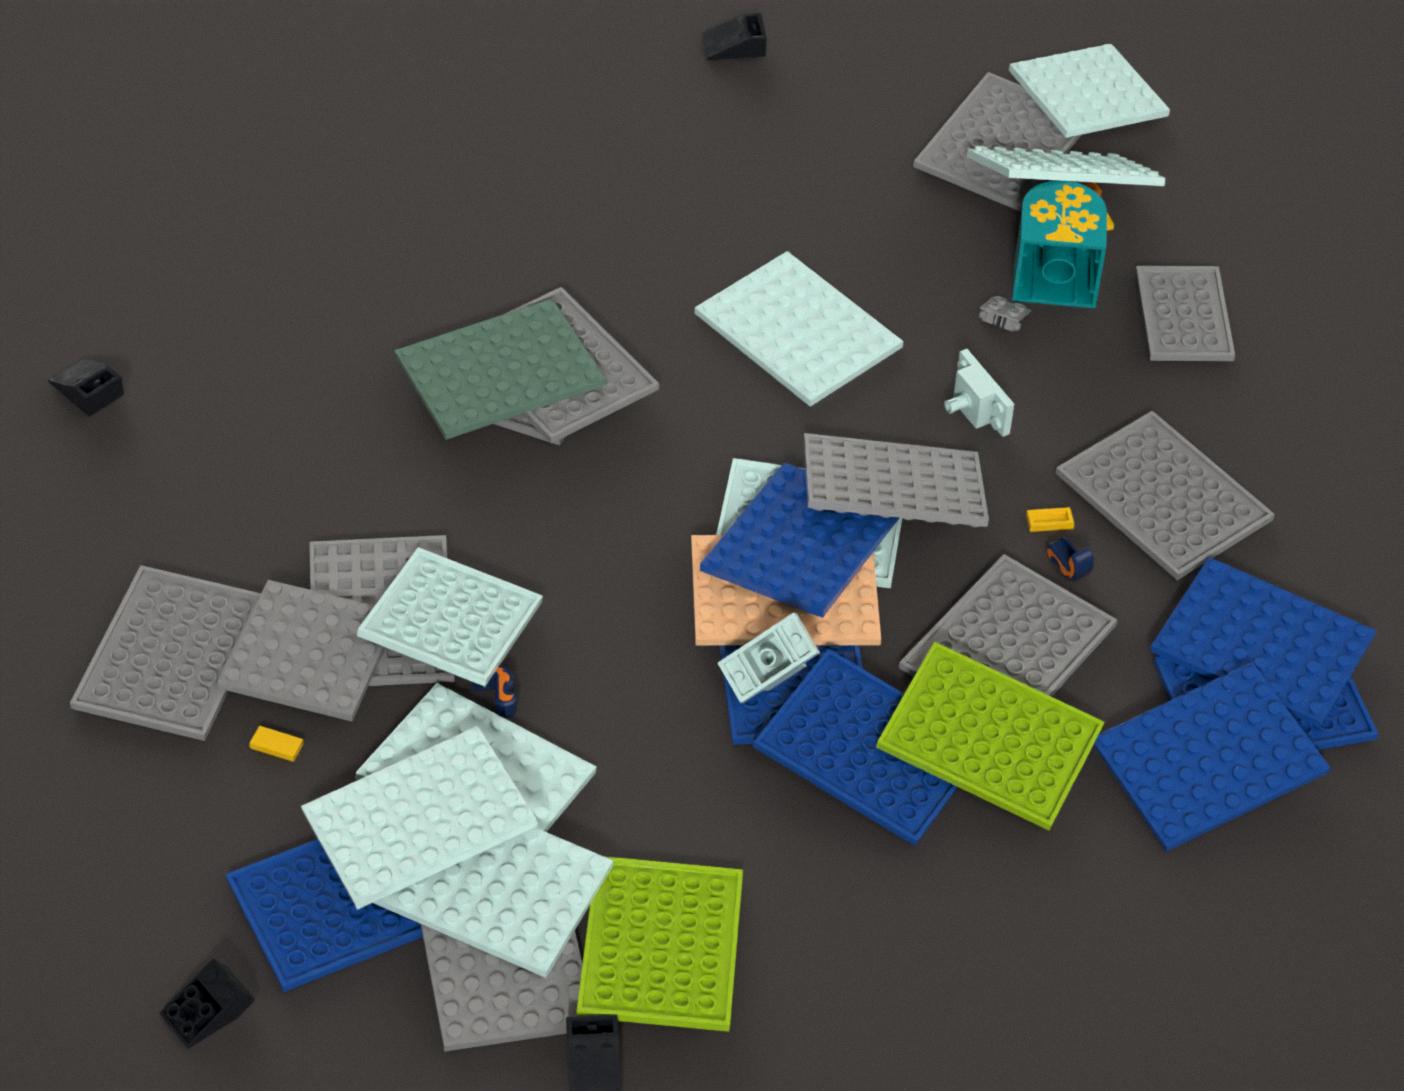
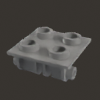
M995 296L980 306L982 310L979 318H982L984 322L994 323L997 326L1002 316L1000 328L1004 326V329L1015 332L1021 328V323L1018 322L1025 318L1031 310L1021 303L1013 304L1007 302L1004 297Z

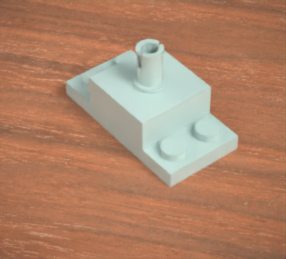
M968 349L960 351L953 399L944 402L946 411L951 414L961 410L976 429L991 423L993 429L997 430L1002 437L1009 435L1014 403Z
M792 613L719 661L718 665L740 703H745L761 691L771 690L806 667L805 663L820 652L797 613Z

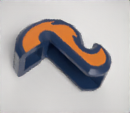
M1062 537L1060 540L1047 545L1046 553L1049 560L1054 564L1057 563L1059 570L1066 579L1075 581L1089 575L1093 570L1094 557L1089 547L1077 551L1067 537Z
M499 666L486 686L471 681V689L474 691L495 689V714L503 718H509L516 713L517 693L514 691V676L509 669Z

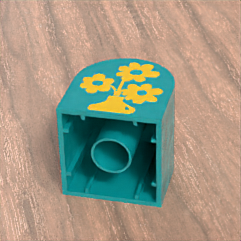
M1055 180L1041 183L1026 194L1022 205L1013 266L1012 301L1096 308L1106 252L1107 209L1103 199L1094 190L1080 183Z

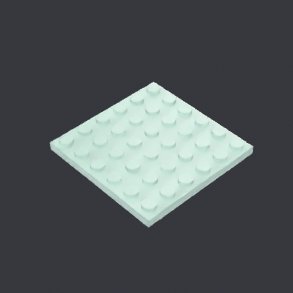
M1112 44L1020 61L1009 66L1010 73L1066 138L1167 117L1170 113V109Z
M418 547L360 625L357 636L486 686L541 605L543 596Z

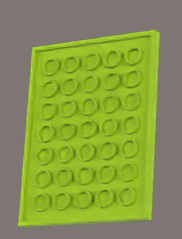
M934 641L877 741L876 748L1050 831L1105 722Z
M606 857L613 860V867L590 904L576 1016L617 1015L618 1021L729 1032L743 870Z

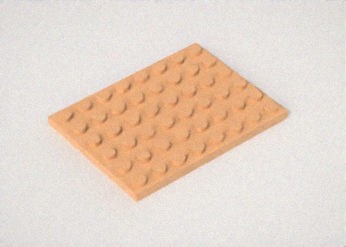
M691 535L695 645H745L792 613H797L815 645H881L873 553L826 615L821 618L700 571V563L724 535Z

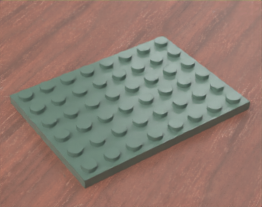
M553 299L394 350L395 358L445 440L606 386V378Z

